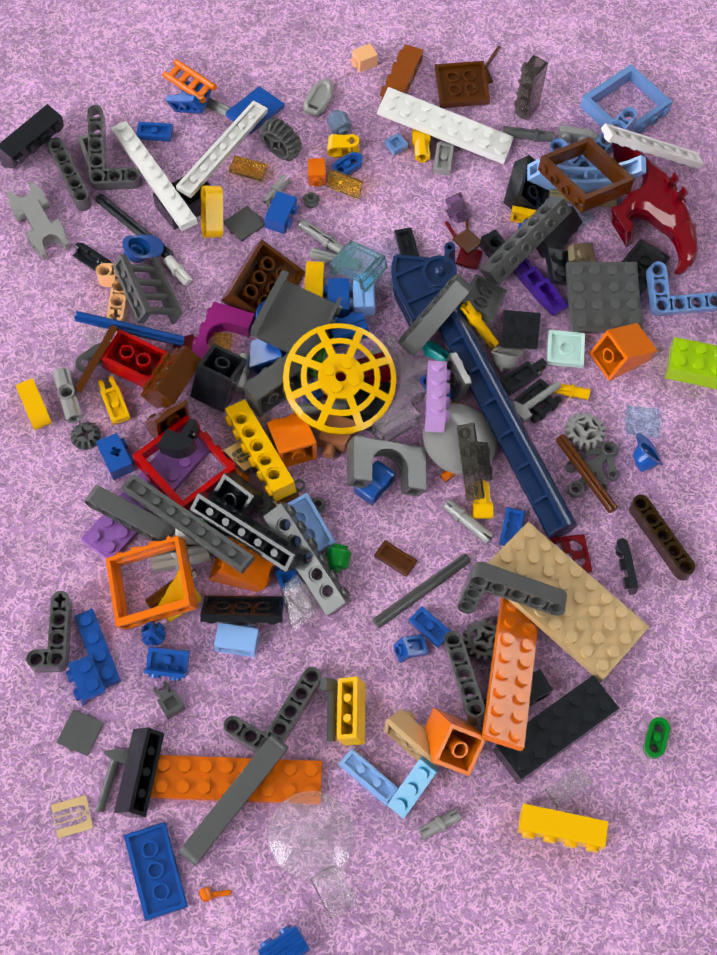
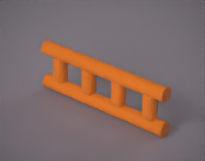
M178 59L173 61L175 67L169 73L164 71L162 74L165 79L187 94L196 96L202 104L206 102L204 96L210 89L213 91L217 90L215 83ZM180 70H183L185 73L177 79L175 76ZM192 76L195 79L189 86L186 85L185 82ZM200 82L204 84L199 92L194 90Z

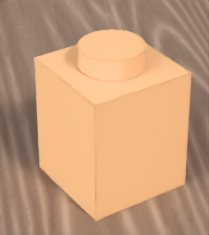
M370 43L352 50L351 63L360 73L377 66L378 54Z

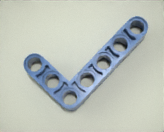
M632 107L623 109L610 125L631 131L636 125V110ZM602 133L595 142L610 155L613 151L612 143L608 145L603 144L608 141L604 138V133ZM556 138L550 143V152L555 151V148H562L569 144L560 138ZM583 155L575 157L574 160L560 163L573 167H595Z
M657 261L646 270L649 306L653 315L669 316L717 311V292L670 296L666 265ZM653 268L659 270V275L653 272ZM655 285L661 288V293L655 290ZM710 299L716 301V306L711 304ZM693 300L698 302V307L693 305ZM675 301L681 304V309L675 306ZM657 303L662 304L664 309L659 310Z

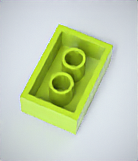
M674 337L669 348L665 378L717 389V346Z

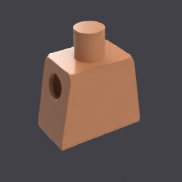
M330 414L324 424L336 428L356 426L352 419ZM320 431L319 446L325 448L323 456L333 459L335 452L345 453L348 442L356 433L334 435Z

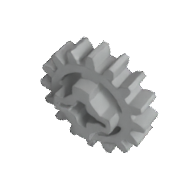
M582 411L580 416L578 413H575L574 417H569L565 425L564 435H568V440L573 441V446L578 445L579 450L585 447L586 451H588L590 446L596 449L597 444H602L606 435V427L603 426V420L598 421V415L592 417V412L585 415V412Z

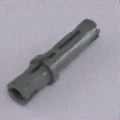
M503 126V133L514 138L534 140V142H551L554 137V131L539 130V128L526 129Z

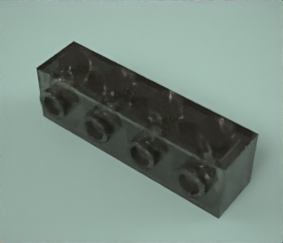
M535 55L528 62H524L520 69L522 73L518 80L519 88L517 89V99L514 103V113L527 121L539 108L548 67L547 61Z

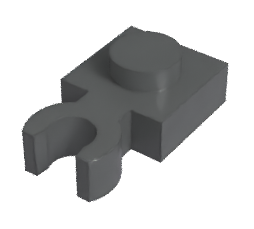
M164 681L165 689L163 691H159L156 686L153 689L155 695L160 698L157 700L166 718L170 719L186 708L175 690L170 692L169 684Z

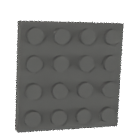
M567 262L565 264L571 332L605 333L609 329L638 323L643 330L637 262Z

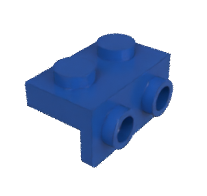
M149 646L144 674H149L150 678L158 679L161 676H168L170 680L181 681L188 674L190 651Z
M92 655L68 663L69 670L66 671L69 683H74L76 688L73 689L76 701H81L82 706L86 705V701L106 694Z

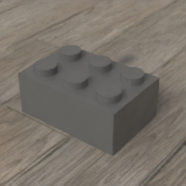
M288 354L284 357H279L271 366L263 368L254 378H249L243 385L245 400L259 418L287 399L283 386V371ZM293 361L289 371V382L292 392L302 388L301 367Z

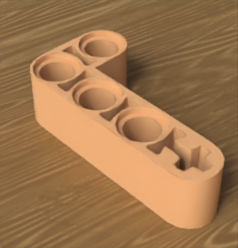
M102 263L97 266L96 274L101 286L111 287L107 318L127 322L129 302L113 268L114 264Z

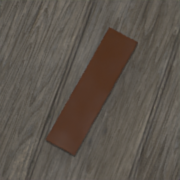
M110 325L75 387V390L79 393H82L118 327Z

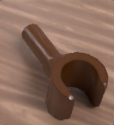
M296 493L284 500L281 499L277 502L273 500L272 505L276 507L280 503H289L300 496Z

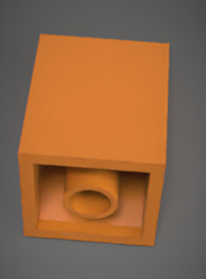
M634 323L607 330L589 354L608 381H611L648 362L658 350L639 324Z
M296 413L281 419L274 418L267 422V431L272 445L286 468L317 459V443L309 425L302 421Z
M230 536V540L252 554L255 560L241 574L218 557H215L208 580L254 592H260L267 588L270 582L269 572L273 569L274 564Z
M433 708L425 725L432 762L470 776L486 741L481 739L482 732L475 726L470 725L467 720Z

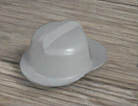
M497 346L491 351L493 364L499 367L500 372H504L506 369H513L516 367L519 357L524 354V350L521 348Z

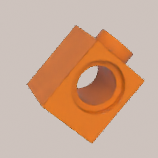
M325 158L307 159L309 186L318 187L326 185Z

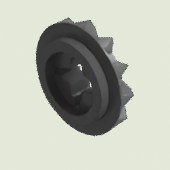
M89 421L86 423L79 422V425L73 426V431L70 433L71 441L75 447L88 450L97 445L96 441L101 439V431L95 423L93 424ZM82 430L86 431V433H89V434H88V439H89V440H87L84 436H82V435H83V433H82L83 431H82Z

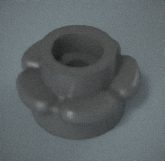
M309 192L303 196V203L308 208H314L318 205L320 198L316 193Z

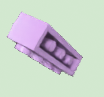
M428 360L425 407L426 432L444 433L445 422L449 423L450 411H446V408H449L450 397H446V394L450 392V383H447L450 380V369H447V362Z

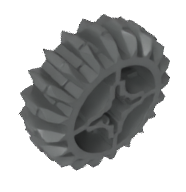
M272 117L262 124L259 136L262 138L261 141L265 144V147L269 149V152L288 162L299 155L302 150V143L299 141L300 137L296 135L297 132H294L293 127H290L288 123H284L282 119L279 120L277 117Z

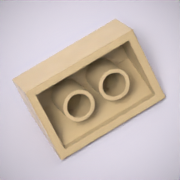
M400 709L385 721L384 732L415 760L418 761L423 756L434 766H438V764L433 763L431 760L425 725L418 724L411 712H405Z

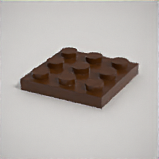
M484 61L435 64L434 69L440 108L490 104Z

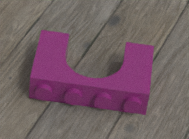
M214 301L212 306L207 309L206 320L200 325L198 337H195L193 340L192 351L202 359L210 349L208 347L209 340L220 332H233L250 337L255 314Z

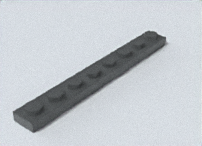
M133 474L121 487L124 493L239 573L243 574L255 560L254 556L137 475Z

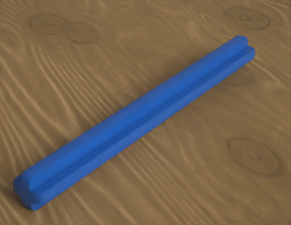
M76 311L75 322L109 329L110 325L118 327V330L121 329L131 335L177 346H183L184 336L81 311Z

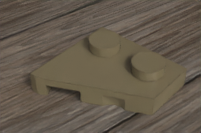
M576 243L568 246L569 262H596L592 243Z

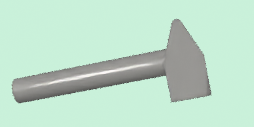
M558 381L523 405L516 401L513 402V406L522 423L532 418L529 409L561 388V384Z

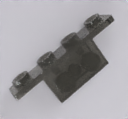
M475 423L458 425L457 432L466 500L484 499L483 481L493 480L488 442L477 441Z

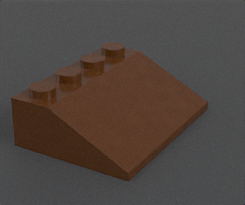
M261 239L252 248L221 301L228 306L254 313L256 316L258 306L267 299L282 270L289 273L287 281L295 285L298 284L305 271Z

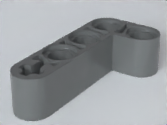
M57 591L51 597L47 649H35L27 654L26 662L34 672H63L68 667L72 601L64 591ZM59 619H65L63 624L56 625ZM58 638H64L61 644H55ZM36 658H42L39 664H33ZM56 658H63L61 663L53 664Z

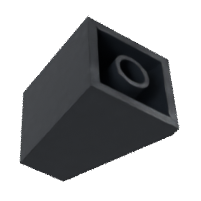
M213 344L197 365L190 397L224 412L225 408L232 401L247 359Z

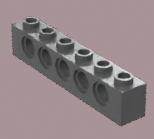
M550 196L479 268L488 281L500 285L572 212L564 198Z
M280 503L264 515L263 518L272 532L304 551L296 569L327 616L333 615L352 602L349 598L350 593L338 581V574L329 567L327 557L317 549V542L306 532L307 527L295 515L297 514L295 508L291 504ZM287 520L290 522V528L288 530L285 528V522ZM298 536L301 539V544L299 546H297L295 543V540ZM308 552L312 556L310 563H308L306 560V555ZM318 569L322 571L321 579H318L316 575ZM328 586L333 588L332 596L327 593Z

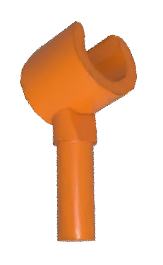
M208 886L200 889L199 895L203 902H208L213 898L231 895V890L215 891L212 893Z

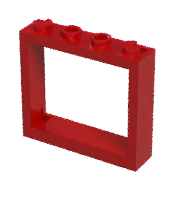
M188 415L184 416L168 429L181 434L190 417ZM198 422L200 432L197 438L225 469L184 500L177 495L146 460L159 450L158 443L164 432L132 455L136 466L160 492L188 511H190L198 493L207 491L213 493L224 473H236L235 462L224 455L223 449L212 442L211 436L206 431L203 432L200 429Z

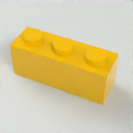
M358 677L338 678L337 740L345 746L365 744L366 684Z

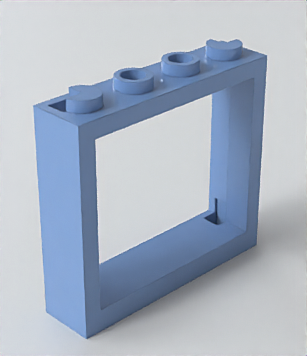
M630 64L582 96L580 108L601 127L605 123L611 124L614 119L597 102L628 81H631L658 105L636 120V125L631 131L641 134L645 131L646 127L654 125L662 116L666 117L667 113L671 111L670 108L673 101Z

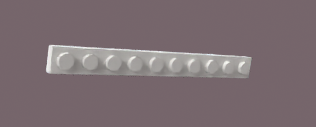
M127 121L111 127L114 136L181 231L198 224L197 218Z

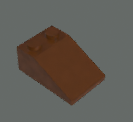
M178 400L174 405L163 407L162 411L157 414L154 413L147 418V421H145L146 429L154 439L184 416H189L187 400Z

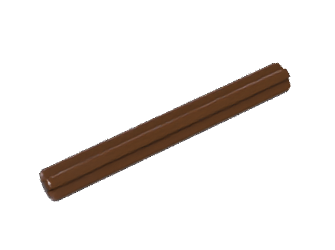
M564 434L556 438L557 444L608 513L616 511L618 508L617 504Z

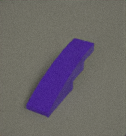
M527 258L513 271L532 296L552 316L568 307L557 289L550 283L549 278L545 279L537 266L533 267Z

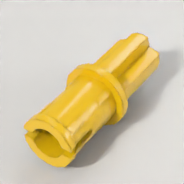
M561 384V388L554 393L570 396V399L575 397L588 401L590 389L577 387L574 384L572 386Z

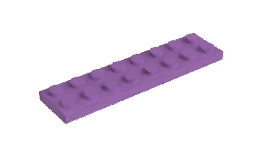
M198 438L195 440L196 451L186 458H172L159 451L149 462L174 491L179 488L210 453ZM141 471L138 477L156 488ZM122 492V494L119 496L133 503L134 505L148 511L149 513L155 515L152 511L141 505L139 502L131 498L126 493ZM102 515L85 533L81 541L103 558H108L116 555V552H122L138 533Z

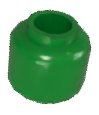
M333 543V546H329L325 556L329 561L328 565L331 570L341 573V570L348 569L352 552L345 545Z

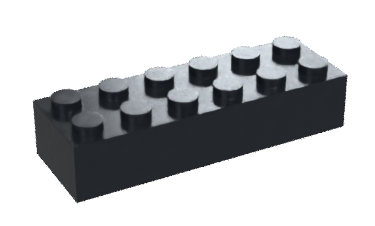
M593 675L527 722L525 747L522 751L496 744L493 752L516 783L520 784L615 715L619 707Z

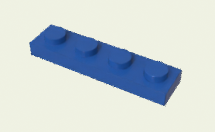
M93 608L75 615L74 618L88 655L93 657L104 688L121 682Z

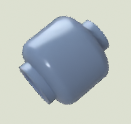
M335 110L329 114L327 124L332 134L347 135L352 124L346 112Z

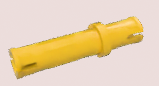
M466 301V304L463 303L460 309L468 318L469 324L475 327L490 349H493L492 344L496 347L499 341L482 320L480 312L474 309L470 301Z

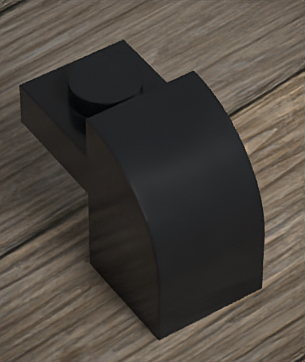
M189 418L181 434L166 429L158 443L160 452L176 459L192 455L197 449L195 440L200 432L197 421Z

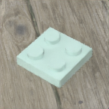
M549 330L546 365L583 368L585 333Z

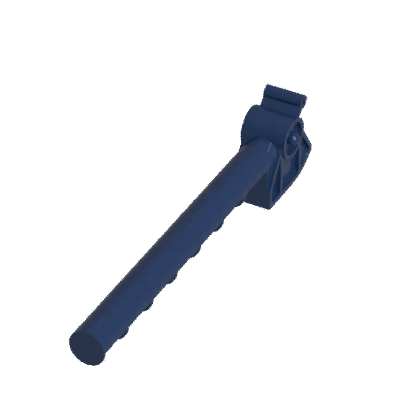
M447 242L444 245V256L438 255L431 258L400 254L393 256L391 275L394 297L409 327L446 283L457 274L454 243ZM458 305L438 329L450 352H457L462 360L463 366L471 378L472 383L469 388L548 538L561 537L575 529L577 523L466 316Z

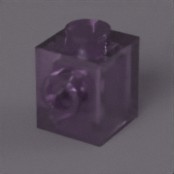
M461 192L445 199L448 206L446 212L450 220L454 219L457 224L465 222L468 218L472 217Z

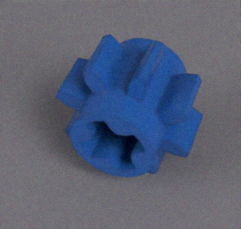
M155 622L146 623L141 629V636L143 637L141 640L147 646L150 644L152 646L160 645L166 638L165 627L160 622L157 624Z

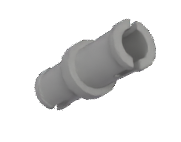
M282 175L277 183L270 187V191L265 198L262 199L263 204L270 200L266 205L270 207L276 192L283 193L284 189L291 183L290 178L283 182L287 176Z
M454 808L440 817L437 815L433 821L419 827L418 831L420 836L423 835L422 839L425 841L438 832L443 833L449 826L460 822L462 819L460 814L456 813L458 810Z

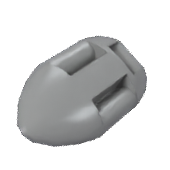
M330 79L320 80L311 88L303 104L305 113L319 116L326 110L334 93V86Z

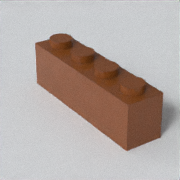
M405 44L403 49L399 50L397 62L393 63L392 72L386 78V85L381 88L380 96H382V100L388 87L405 94L408 93L423 61L424 49Z

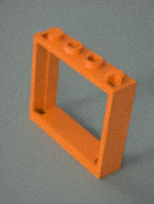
M168 536L166 540L151 541L146 546L132 547L130 551L116 552V555L105 558L117 628L128 630L145 625L148 622H155L198 609L187 543L183 538ZM176 550L185 598L128 615L121 566Z

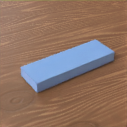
M353 748L338 763L343 770L385 806L388 805L399 789Z

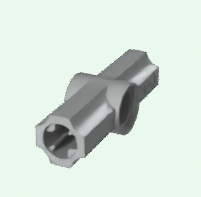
M58 368L53 372L66 421L67 423H77L83 416L68 368Z
M187 546L190 566L212 561V553L202 546ZM176 550L150 557L154 572L174 568L176 570L180 569Z

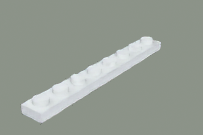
M252 101L176 185V190L192 198L267 114L268 108Z
M607 123L601 128L604 138L609 143L613 142L622 147L626 146L633 150H639L645 154L649 153L656 157L665 158L668 161L672 160L678 164H685L689 167L700 169L704 165L695 151Z

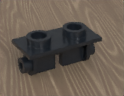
M76 243V252L72 256L94 271L102 263H111L109 259L86 244Z

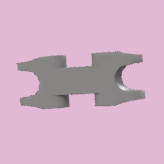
M33 181L28 182L30 186L28 195L18 197L11 190L7 191L6 194L16 220L19 222L27 219L32 228L31 231L25 234L33 250L43 260H46L48 257L45 249L49 244L59 243L65 250L70 249L60 220L56 219L50 222L44 210L50 208V205L43 191Z

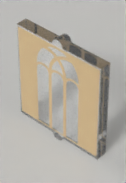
M87 794L50 805L53 818L51 823L54 825L57 840L94 829L91 816L93 811L89 807Z

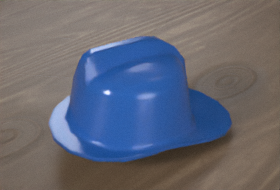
M129 235L122 241L124 254L128 256L130 261L135 263H141L147 258H153L154 256L158 257L164 250L162 241L153 235Z
M637 433L638 445L632 456L638 469L644 472L653 469L658 464L662 466L663 463L652 442L643 434Z

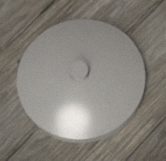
M449 404V408H446V411H450L449 423L445 422L444 433L426 432L424 426L423 442L425 449L431 459L448 472L458 475L478 473L487 467L494 458L497 449V439L486 418L478 410L463 404Z

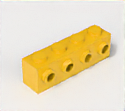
M523 803L520 809L517 833L522 834V837L527 839L539 837L543 838V842L556 844L557 841L564 843V846L569 848L581 846L586 847L588 852L598 853L599 850L602 851L605 848L609 821Z

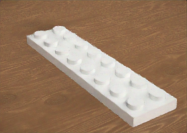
M388 87L377 111V114L501 164H504L514 138L511 135Z

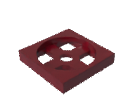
M585 534L549 539L555 545L562 543L563 552L565 554L570 553L573 561L584 558L585 563L581 568L587 573L592 572ZM570 542H577L582 546V550L573 551Z

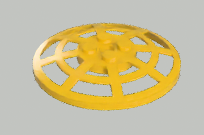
M334 323L319 326L307 332L293 345L284 365L283 386L287 401L292 410L310 427L327 434L349 435L371 427L386 413L396 390V371L387 348L372 333L351 324ZM345 328L354 330L356 333L353 340L345 338L329 339L325 330ZM316 333L318 334L321 343L312 348L306 357L295 354L305 340ZM363 334L379 346L385 357L375 359L372 353L360 344ZM332 344H348L350 347L347 354H336ZM325 348L328 358L322 363L311 360L319 350ZM356 350H361L370 362L360 365L353 358ZM292 361L302 364V388L293 392L289 382V371ZM389 364L391 372L389 394L379 390V367ZM308 367L318 370V381L309 385L307 383ZM370 369L374 370V386L363 382V372ZM338 372H342L345 374L346 380L338 381L335 375ZM321 388L328 396L325 405L321 404L311 392ZM360 389L370 393L369 397L357 406L354 395ZM306 395L308 400L317 409L322 411L318 421L311 419L305 414L295 399ZM375 396L385 401L379 412L363 423L360 411L369 406ZM335 399L347 400L350 409L337 410L332 409ZM329 414L334 416L352 415L356 426L336 428L324 424Z

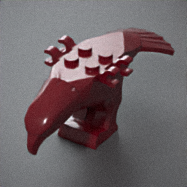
M612 142L613 159L617 163L640 155L646 157V173L641 175L643 177L641 187L626 194L621 204L611 207L612 215L610 216L613 227L627 248L634 237L632 221L634 219L647 221L669 237L678 255V264L674 274L680 275L685 273L695 263L698 253L696 223L691 219L684 198L688 194L687 190L683 186L677 192L676 183L679 178L675 172L671 178H668L667 174L643 153Z

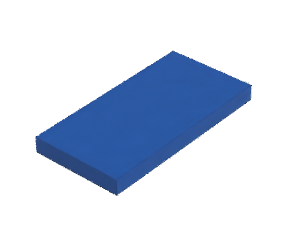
M166 822L125 834L124 839L145 921L188 908Z

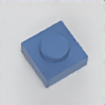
M399 133L386 139L384 145L393 156L408 149V143Z

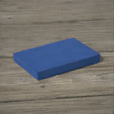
M258 86L226 111V117L234 122L252 101L267 107V114L250 132L252 134L265 121L281 111L285 103Z

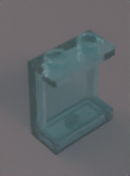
M352 240L342 248L340 253L329 264L332 275L337 276L341 273L358 281L361 290L365 292L369 290L388 268L385 255Z

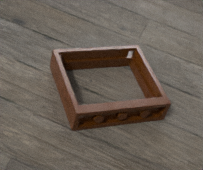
M590 137L542 155L537 169L581 213L630 193L635 180ZM583 155L612 184L586 194L557 165Z

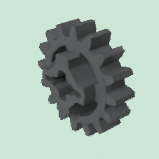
M482 618L481 623L474 620V626L468 624V631L464 630L463 636L465 638H463L464 644H467L465 645L466 650L470 651L469 657L476 656L477 662L480 658H483L484 663H486L487 658H490L492 661L494 650L492 643L495 642L497 624L495 626L492 625V619L489 623H486L485 618ZM475 632L476 638H473L471 641V635ZM483 637L484 640L488 639V642L486 643L485 641L480 640Z

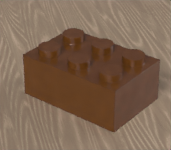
M187 346L177 347L172 351L168 350L162 357V363L153 370L152 378L142 387L144 390L141 396L157 409L176 403L196 372L197 365L202 360Z

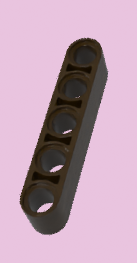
M636 495L629 507L630 514L673 575L679 580H687L695 570L694 561L649 498L645 495ZM636 504H640L643 508H638ZM647 519L652 520L654 524L648 523ZM658 535H662L665 540L660 539ZM669 551L675 552L677 556L671 555ZM680 567H685L688 572H684Z

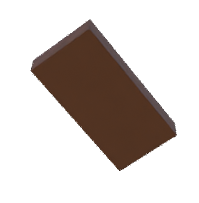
M384 540L374 554L376 559L405 577H408L418 562L417 559Z

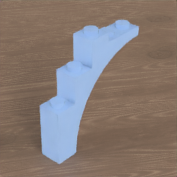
M642 155L618 163L633 178L646 173V157ZM540 158L527 165V181L549 191L550 189L558 190L537 170ZM557 165L585 193L612 184L596 167Z

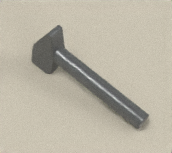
M321 678L320 689L327 692V742H335V691L338 690V681L333 678Z
M121 749L104 751V754L111 761L95 811L104 813L118 763L125 765L128 751Z

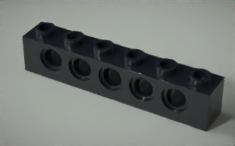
M209 491L198 493L190 508V511L285 572L296 569L304 554V551Z

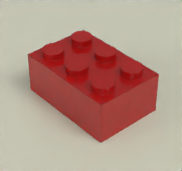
M119 329L101 357L102 367L143 387L152 378L153 370L162 363V357L167 351Z

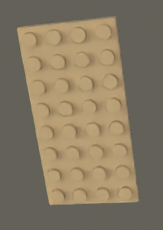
M527 522L488 562V564L560 588L567 593L565 613L560 616H554L511 600L508 601L600 682L606 678L649 628L644 621L530 522Z

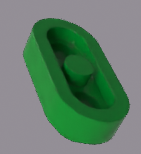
M662 717L652 719L647 728L643 751L651 759L660 758L666 749L670 725ZM655 726H659L661 732H657ZM651 745L657 748L656 752L651 751Z

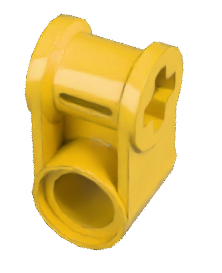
M354 134L330 135L327 143V154L330 157H344L351 153V148H353V152L360 153L358 146L359 137Z

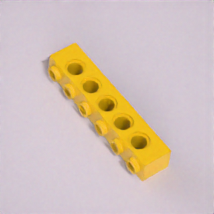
M244 399L225 408L227 416L224 419L228 427L232 426L234 429L232 433L235 439L242 442L240 447L244 454L248 453L250 456L248 458L252 468L256 467V474L260 482L264 481L266 484L264 488L268 496H273L275 502L296 493L293 478L247 401Z

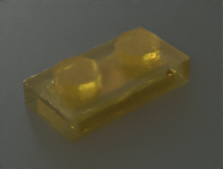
M236 155L229 167V173L261 182L267 171V164Z
M333 169L329 172L328 188L356 199L360 197L363 181Z

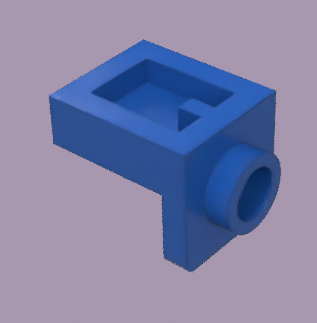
M423 634L404 636L394 644V652L399 663L405 662L408 658L426 656L429 653Z

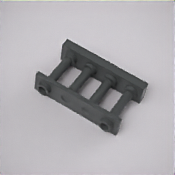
M120 254L113 268L137 322L144 324L148 317L154 314L168 315L171 324H175L183 312L158 257L154 256L149 265L131 264L126 254ZM135 272H148L151 279L137 278ZM141 286H155L157 293H144ZM147 300L161 301L164 307H150Z

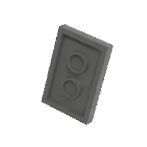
M475 274L470 284L472 288L459 306L463 303L466 304V301H470L474 309L482 315V320L491 323L507 290Z

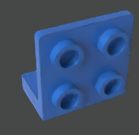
M200 82L194 90L199 92L204 84ZM210 89L204 96L206 102L203 104L199 102L196 96L189 95L183 90L180 95H167L165 101L175 112L203 114L212 90Z

